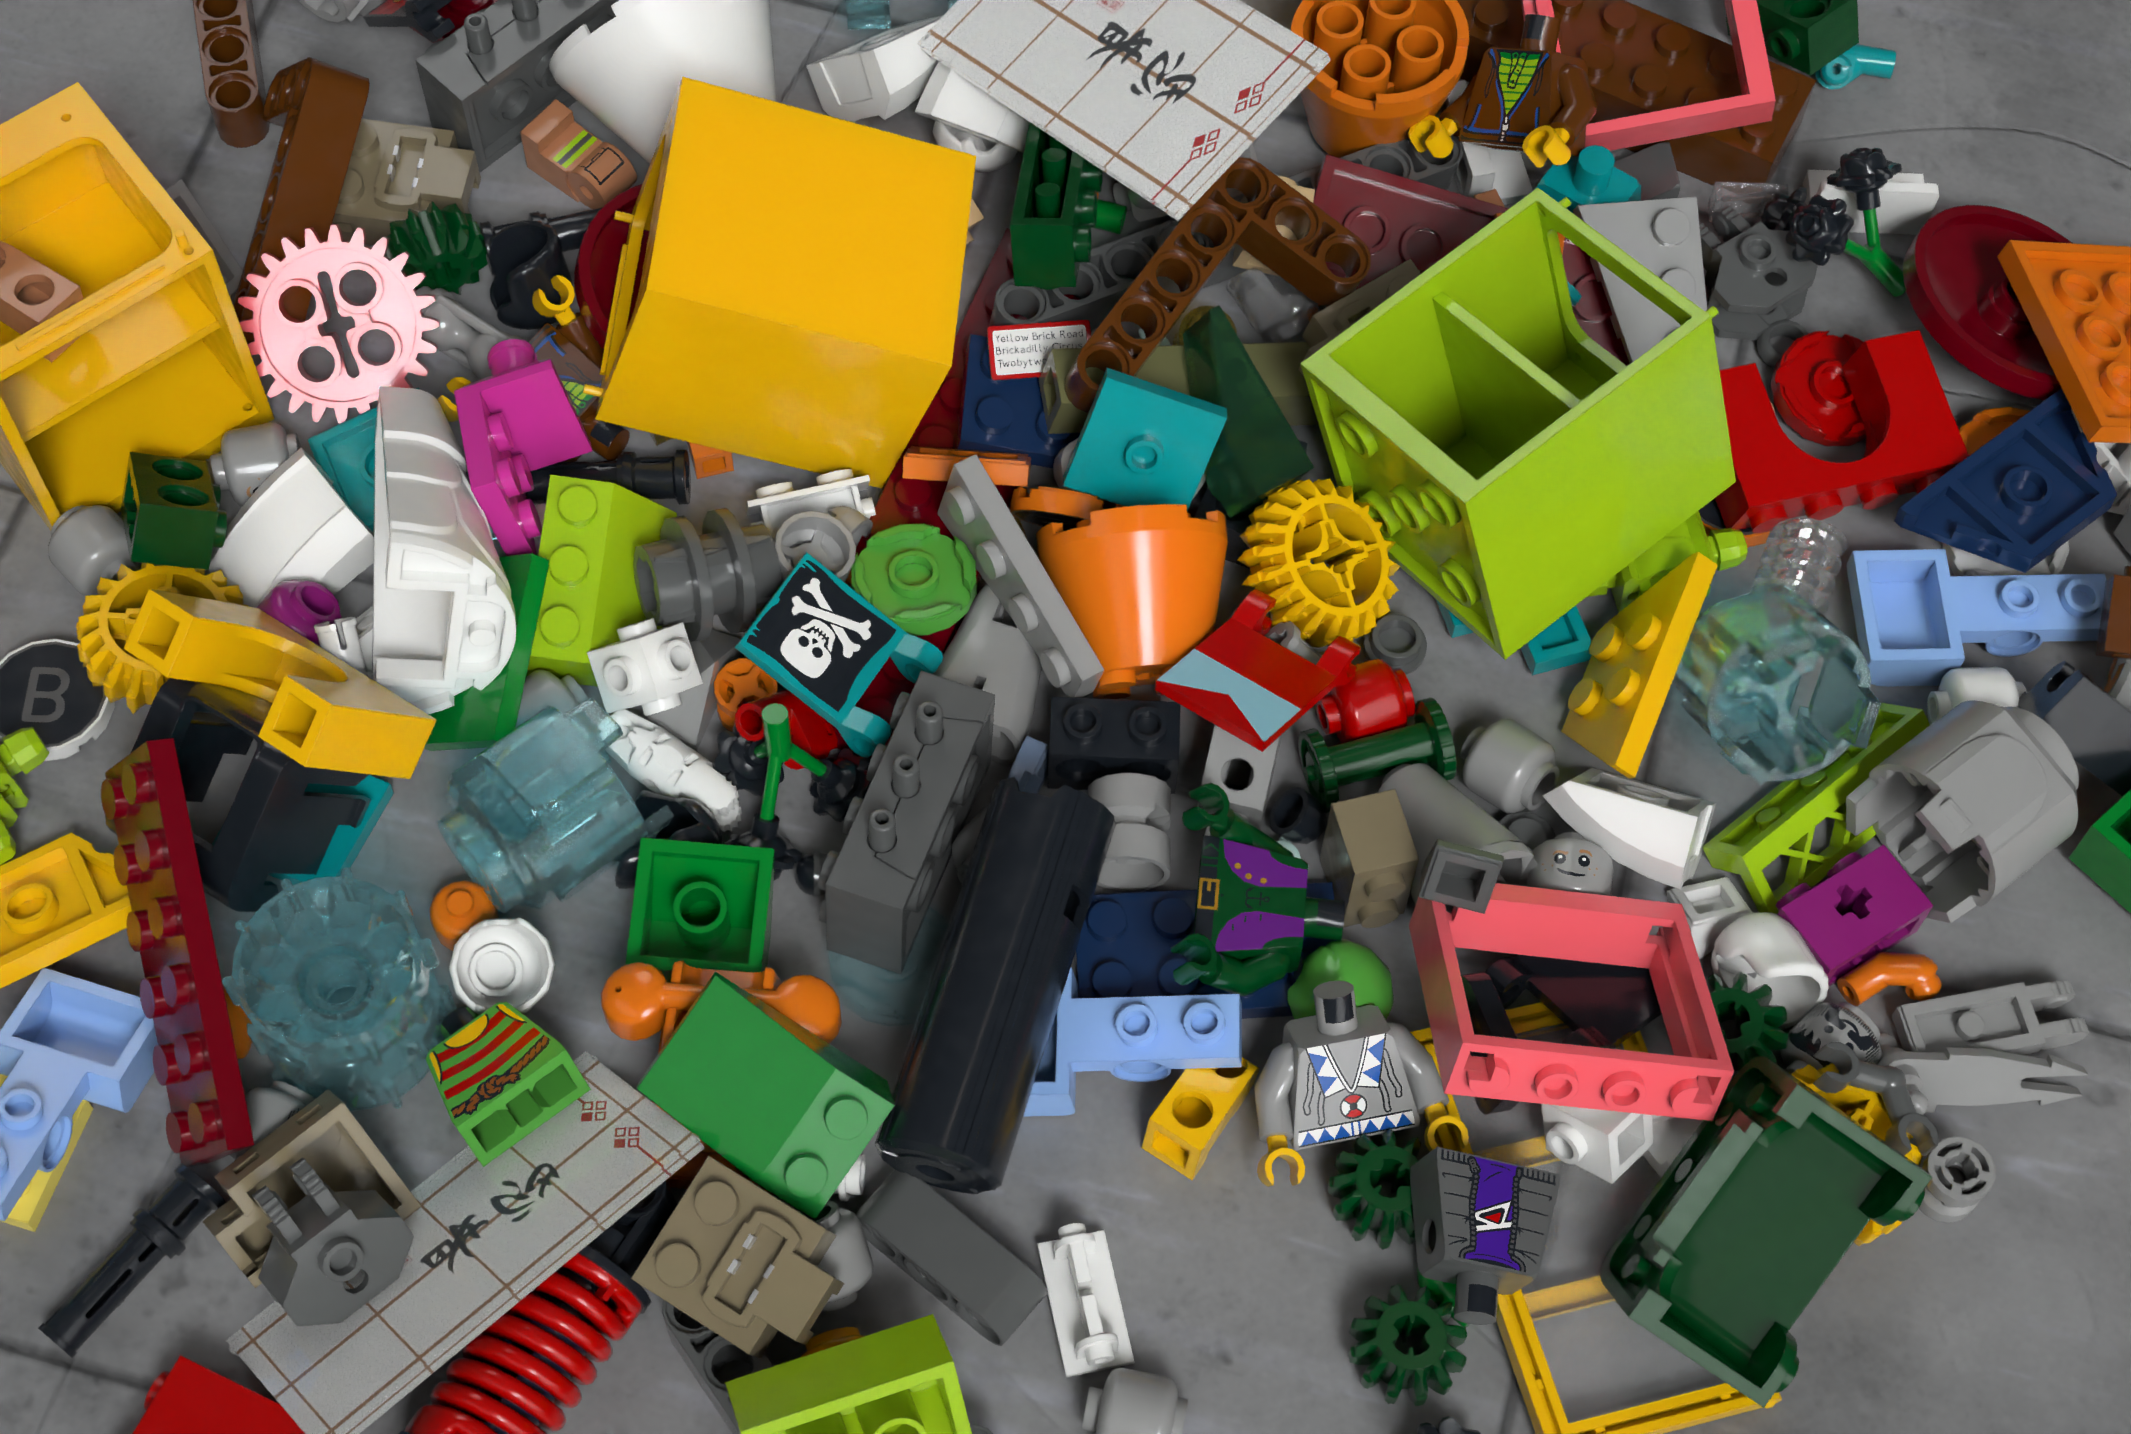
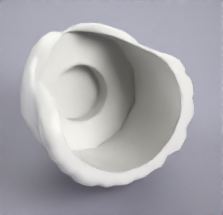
M1762 912L1741 916L1725 927L1714 942L1715 948L1711 958L1712 970L1714 974L1721 978L1723 988H1732L1733 979L1740 972L1747 975V993L1752 992L1758 986L1767 984L1772 989V998L1769 1005L1784 1006L1787 1012V1021L1777 1027L1781 1030L1795 1026L1808 1011L1823 1002L1827 997L1829 989L1828 976L1823 967L1815 959L1800 933L1787 920L1777 914ZM1756 972L1757 975L1754 979L1748 973Z

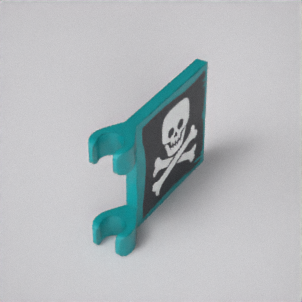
M807 552L802 556L735 646L738 651L833 725L848 746L855 753L866 758L873 755L879 743L885 745L891 736L892 730L885 720L855 705L888 658L891 657L902 675L912 683H916L921 671L930 674L934 673L943 660L942 652L936 646L905 632Z

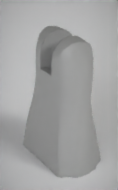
M986 584L975 596L968 613L943 653L942 663L932 674L995 694L991 761L1011 765L1015 761L1026 736L1029 735L1042 666L1039 656L1019 628L1001 623L1005 615V609Z

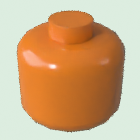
M467 880L452 882L442 887L433 897L430 906V921L440 943L453 951L455 943L464 933L469 931L470 927L483 920L499 919L495 901L489 891L479 883Z

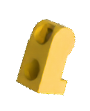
M1242 1057V1067L1185 1069L1149 1118L1142 1149L1193 1181L1206 1161L1208 1152L1248 1095L1260 1068Z

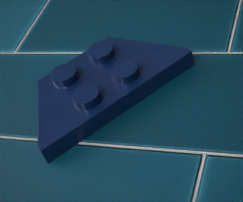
M2061 388L1899 508L1894 522L1901 528L2026 573L2107 512L2117 497V492L2107 470L2103 469L2097 461V448L2094 442H2088L2084 432L2080 431L2072 414V408Z

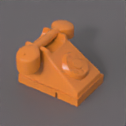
M679 960L674 962L671 981L667 982L663 973L652 964L636 962L626 964L615 970L605 981L601 992V1006L611 1032L621 1039L637 1041L647 1039L661 1030L658 1054L715 972L829 1044L838 1035L842 1024L839 998L833 987L826 981L812 975H795L782 982L771 967H765V971L713 970L691 967L684 961ZM651 1101V1107L704 1147L702 1151L667 1179L670 1188L688 1189L705 1160L710 1156L771 1195H774L751 1180Z

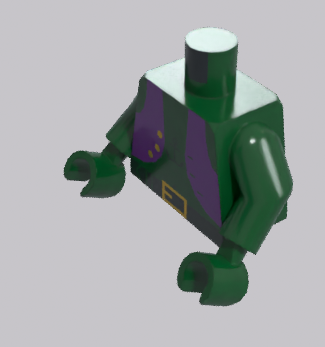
M1208 783L1189 791V796L1197 800L1203 809L1193 807L1184 811L1182 816L1183 824L1193 831L1210 826L1211 836L1203 835L1194 934L1187 936L1171 947L1172 953L1183 955L1188 962L1175 969L1173 977L1180 985H1188L1199 978L1204 984L1233 994H1240V996H1247L1283 979L1286 973L1298 970L1303 937L1341 940L1345 901L1306 897L1308 863L1303 859L1294 857L1291 851L1230 809L1228 796L1220 786Z

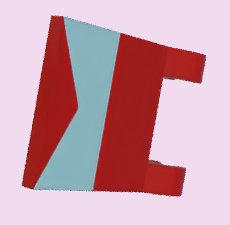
M1254 589L1245 597L1228 621L1156 680L1155 690L1263 752L1335 686H1344L1352 681L1357 667L1351 662L1360 654L1361 646L1345 637L1339 636L1332 641L1315 665L1265 637L1272 625V620L1266 615L1275 607L1276 599L1260 590Z

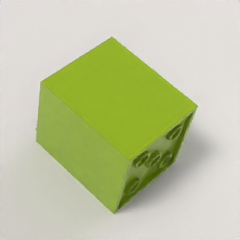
M1539 188L1533 190L1300 363L1337 486L1351 485L1354 501L1359 499L1362 503H1369L1368 514L1371 518L1384 520L1380 528L1384 540L1396 542L1388 551V557L1400 565V568L1505 660L1736 482L1712 318L1719 314L1717 308L1712 306L1706 311L1701 309L1566 209L1571 205L1567 197L1557 202ZM1557 232L1674 318L1681 326L1630 365L1626 366L1591 339L1580 327L1574 316Z

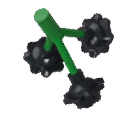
M1856 148L1850 154H1843L1840 157V168L1836 170V173L1827 177V184L1843 187L1846 191L1855 193L1856 208L1860 211L1863 210L1867 244L1864 246L1848 238L1847 233L1854 225V220L1851 216L1845 214L1847 205L1842 199L1827 200L1817 194L1810 199L1807 205L1805 203L1807 188L1800 186L1791 195L1776 192L1773 200L1766 204L1761 216V222L1770 230L1789 231L1785 239L1786 243L1794 247L1792 255L1796 261L1804 262L1811 260L1818 266H1824L1828 263L1830 254L1840 255L1844 252L1859 259L1894 297L1900 296L1906 291L1903 271L1881 249L1876 208L1881 206L1879 189L1888 182V179L1893 178L1894 175L1902 171L1901 164L1886 160L1882 149Z
M778 703L767 705L762 711L764 739L754 742L746 740L737 731L735 723L733 732L724 730L718 734L719 753L712 763L713 769L717 772L727 774L725 776L726 781H731L737 790L744 789L755 796L763 795L761 812L754 814L752 830L743 834H731L729 840L722 844L773 848L775 850L774 880L779 879L783 870L793 869L794 863L799 862L802 857V852L792 847L788 839L778 834L780 818L774 813L779 783L784 780L783 762L791 758L811 771V778L815 782L811 785L810 794L816 798L813 811L819 816L830 815L837 822L845 820L850 803L855 796L864 799L871 782L867 781V771L871 757H861L856 755L850 748H844L838 754L837 760L834 758L818 760L792 743L788 710L785 706Z

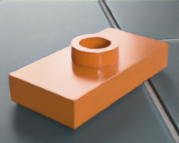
M911 446L903 457L902 478L948 481L954 464L976 454L994 485L1028 487L1031 457H1028V454Z

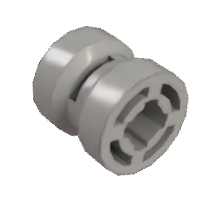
M1953 1136L1942 1139L1938 1146L1929 1152L1926 1159L1919 1165L1933 1177L1925 1187L1924 1199L1919 1209L1924 1215L1938 1222L1952 1223L1967 1217L1977 1207L1979 1201L1989 1193L1995 1182L1996 1166L1991 1154L1982 1144L1968 1137ZM1959 1170L1965 1175L1966 1181H1964Z

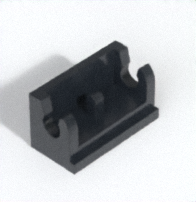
M2063 661L2054 666L2028 693L2024 692L2019 697L2018 705L2020 708L2032 712L2049 724L2065 742L2075 761L2123 797L2131 789V711L2090 680L2081 670L2078 669L2073 673L2075 668L2066 661Z

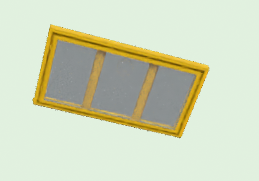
M1542 1002L1505 1010L1517 1039L1562 1043L1573 1032ZM1430 1027L1410 1032L1431 1054L1440 1075ZM1640 1030L1614 1048L1648 1053ZM1447 1094L1450 1100L1445 1106L1447 1114L1457 1117L1464 1123L1468 1130L1469 1138L1466 1147L1462 1148L1458 1141L1456 1130L1451 1125L1441 1124L1437 1127L1434 1134L1435 1142L1439 1147L1560 1174V1185L1540 1271L1536 1279L1513 1294H1498L1496 1322L1535 1434H1664L1763 1408L1628 1318L1602 1284L1600 1274L1606 1255L1661 1179L1643 1155L1611 1184L1575 1164L1571 1165L1561 1161L1552 1152L1546 1150L1541 1104L1519 1102L1509 1111L1485 1115L1479 1110L1474 1097ZM1424 1114L1427 1125H1429L1426 1114ZM1780 1392L1774 1393L1764 1408H1772L1776 1403L1782 1400Z

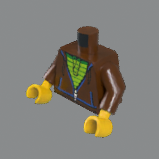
M1527 14L1525 15L1520 49L1490 47L1484 52L1480 68L1468 86L1453 103L1440 113L1439 118L1428 115L1410 127L1408 136L1416 150L1424 152L1428 148L1433 157L1445 158L1453 150L1454 143L1450 137L1453 135L1459 136V141L1495 150L1524 152L1536 168L1543 167L1548 158L1553 165L1559 166L1566 164L1570 157H1579L1580 152L1585 148L1586 126L1596 114L1598 106L1588 78L1586 61L1556 52L1561 19Z
M556 275L551 279V284L561 297L560 305L550 303L540 288L533 293L532 304L539 314L546 317H555L559 324L555 328L546 323L528 343L534 347L537 360H552L591 442L592 450L606 460L613 461L624 451L630 438V432L623 426L595 420L599 397L583 393L584 384L601 388L603 375L599 373L604 349L589 331L581 312L574 313L570 308L575 297L571 282L563 276ZM455 377L446 386L454 394V390L471 382L463 377ZM444 395L437 398L448 422L458 421L457 406ZM581 455L562 462H576Z

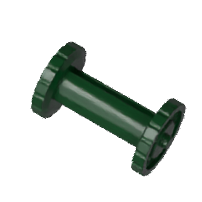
M1430 697L1417 701L1414 714L1415 724L1338 745L1327 747L1322 735L1315 728L1300 732L1298 747L1303 775L1310 794L1321 802L1326 813L1330 812L1331 803L1339 802L1338 787L1385 775L1402 764H1427L1447 781L1454 779L1457 762L1453 738L1445 714L1434 698Z

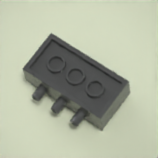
M498 0L490 7L468 15L461 28L443 41L432 44L422 56L416 59L432 128L453 130L458 149L475 151L479 172L486 169L522 142L520 131L555 99L566 107L571 106L577 101L555 81L549 69L550 59L563 41L583 24H586L590 33L616 17L611 5L619 0Z
M921 671L911 694L901 692L890 722V728L894 730L888 746L881 743L876 746L867 771V781L871 782L864 799L855 796L851 801L843 824V834L847 835V838L840 853L833 850L828 853L819 876L818 888L826 891L819 912V921L826 923L827 950L898 974L902 973L952 856V844L959 832L964 828L991 764L995 694Z

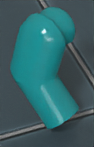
M1856 44L1816 72L1817 80L1823 87L1833 90L1846 86L1862 74L1890 79L1895 66L1896 51Z

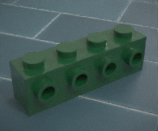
M1029 123L1010 221L1014 286L1037 287L1045 290L1059 287H1076L1080 263H1090L1091 227H1096L1097 192L1102 191L1103 171L1032 123Z

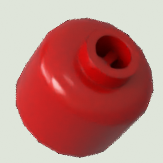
M1371 659L1354 664L1357 669L1352 681L1344 686H1335L1316 703L1317 716L1326 735L1335 733L1342 743L1406 727L1408 718L1413 717L1415 714L1414 696L1407 676L1401 668L1393 669L1382 659Z

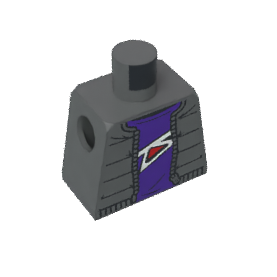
M1436 1147L1410 1168L1418 1270L1425 1278L1456 1284L1454 1318L1456 1320L1474 1325L1492 1324L1497 1320L1498 1294L1508 1295L1515 1293L1533 1282L1540 1271L1560 1185V1174Z

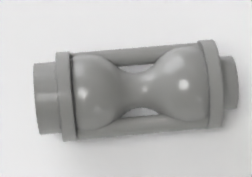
M423 286L416 290L417 295L430 294L435 295L437 299L428 307L423 308L422 312L425 317L440 320V326L433 330L423 331V338L438 346L437 350L471 370L479 379L492 376L487 356L493 346L508 339L526 341L518 335H511L495 328L466 310L461 303L454 299L451 293L443 288L433 290L428 286Z

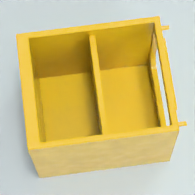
M682 77L633 212L629 214L616 210L614 214L615 220L630 224L626 244L622 245L599 373L603 375L601 388L584 384L583 393L599 397L595 420L819 474L852 469L854 478L869 475V486L883 488L952 367L976 155ZM648 230L649 236L639 293L627 328L643 231Z
M76 82L0 124V241L13 246L80 286L83 295L81 301L22 335L0 321V463L51 531L54 523L61 515L77 506H108L116 513H119L121 511L130 452L205 461L211 455L221 451V439L225 432L269 423L275 418L213 249L80 83ZM79 337L53 362L44 358V356Z

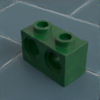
M1756 0L1767 55L1809 76L1859 43L1857 0ZM1726 14L1727 32H1728V35L1731 36V35H1730V30H1729V24H1728L1727 14Z
M130 452L121 513L131 562L209 570L213 547L222 548L225 542L227 512L226 510H219L220 485L212 484L206 461Z

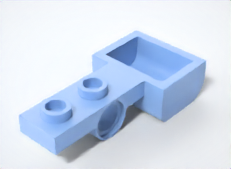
M1946 549L1852 551L1846 565L1864 679L1872 685L1883 687L1940 686L1942 677L1948 671L1960 668L1963 664L1965 656L1962 643H1985L1988 653L2000 657H2012L2029 653L2037 649L2043 642L2098 641L2106 582L2105 574L1950 576Z
M1071 967L1023 1117L1066 1116L1074 1114L1076 1072L1110 1071L1113 1076L1122 1080L1151 1082L1168 1077L1171 1074V1069L1242 1067V1003L1240 994L1078 998V984Z
M43 968L0 1030V1074L8 1076L0 1087L1 1221L7 1219L37 1170L51 1172L59 1164L71 1138L72 1116L82 1100L128 1113L153 1075V1050L158 1045L153 1018L149 1019L144 1014L140 997Z

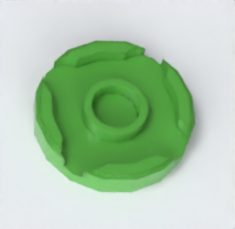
M899 524L877 532L866 541L867 547L861 551L859 556L857 552L855 562L851 568L852 589L911 635L925 636L950 628L968 613L976 596V561L964 542L954 536L953 541L948 536L941 535L940 528L928 524Z

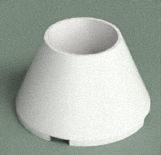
M619 0L611 5L616 17L590 33L586 24L580 26L557 48L549 63V69L557 84L649 164L653 158L682 77L776 102L769 0Z

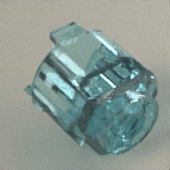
M1783 585L1726 599L1699 613L1672 681V684L1685 697L1681 706L1723 749L1720 754L1739 772L1751 775L1760 785L1765 781H1790L1816 773L1834 762L1850 745L1867 748L1881 706V702L1870 690V670L1864 655L1855 642L1802 595ZM1750 653L1753 655L1747 664L1739 663V657ZM1822 656L1824 661L1809 707L1800 706L1795 719L1789 712L1801 675L1813 671L1817 658Z
M593 698L588 699L565 714H562L555 707L546 706L448 777L445 797L452 811L437 821V826L462 868L473 882L484 888V892L489 900L502 913H507L518 904L523 907L541 909L556 897L560 902L569 899L620 862L623 853L633 848H639L641 838L655 839L657 833L668 826L674 817V814L666 805L645 821L643 820L631 796L609 766L611 760L605 752L606 748L623 735L622 729Z

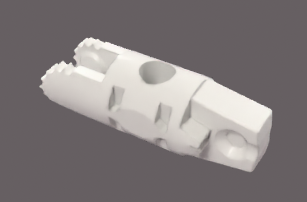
M624 709L614 712L596 734L599 745L630 776L656 794L672 798L693 799L701 803L712 812L723 832L726 830L732 831V828L738 827L737 823L741 821L740 814H742V810L739 807L737 799L739 794L736 786H733L731 781H726V777L713 769L712 762L684 744L663 727Z

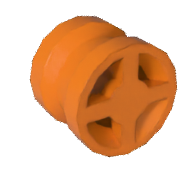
M738 658L727 663L718 672L714 681L718 717L723 727L732 732L735 714L744 701L757 700L778 692L777 681L748 658Z

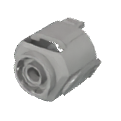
M1965 701L1932 723L1869 772V778L1846 797V830L1857 836L1870 826H1873L1881 844L1886 846L1912 880L1928 892L1926 897L1934 906L1926 918L1952 923L1975 906L1981 907L1987 904L2073 834L2078 821L2076 791L2079 785V774L2077 765L2069 748L2058 733L2032 712L2018 707H2003L1983 701Z

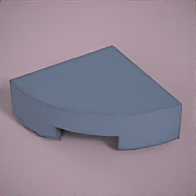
M1026 736L1016 756L1008 779L1011 777L1016 778L1020 792L1038 794L1048 776L1049 750H1047V744L1029 736Z

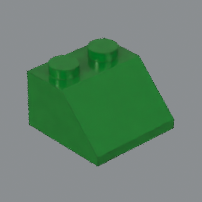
M641 838L625 965L636 962L652 964L663 973L667 982L671 981L674 962L679 960L684 961L691 967L740 972L765 971V967L768 965L771 937L775 850L773 848Z

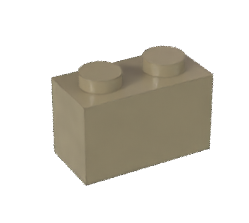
M1395 789L1331 803L1320 862L1326 881L1333 884L1334 900L1345 901L1343 928L1361 924L1364 928L1384 926L1394 921L1399 914H1403L1405 911L1419 857Z

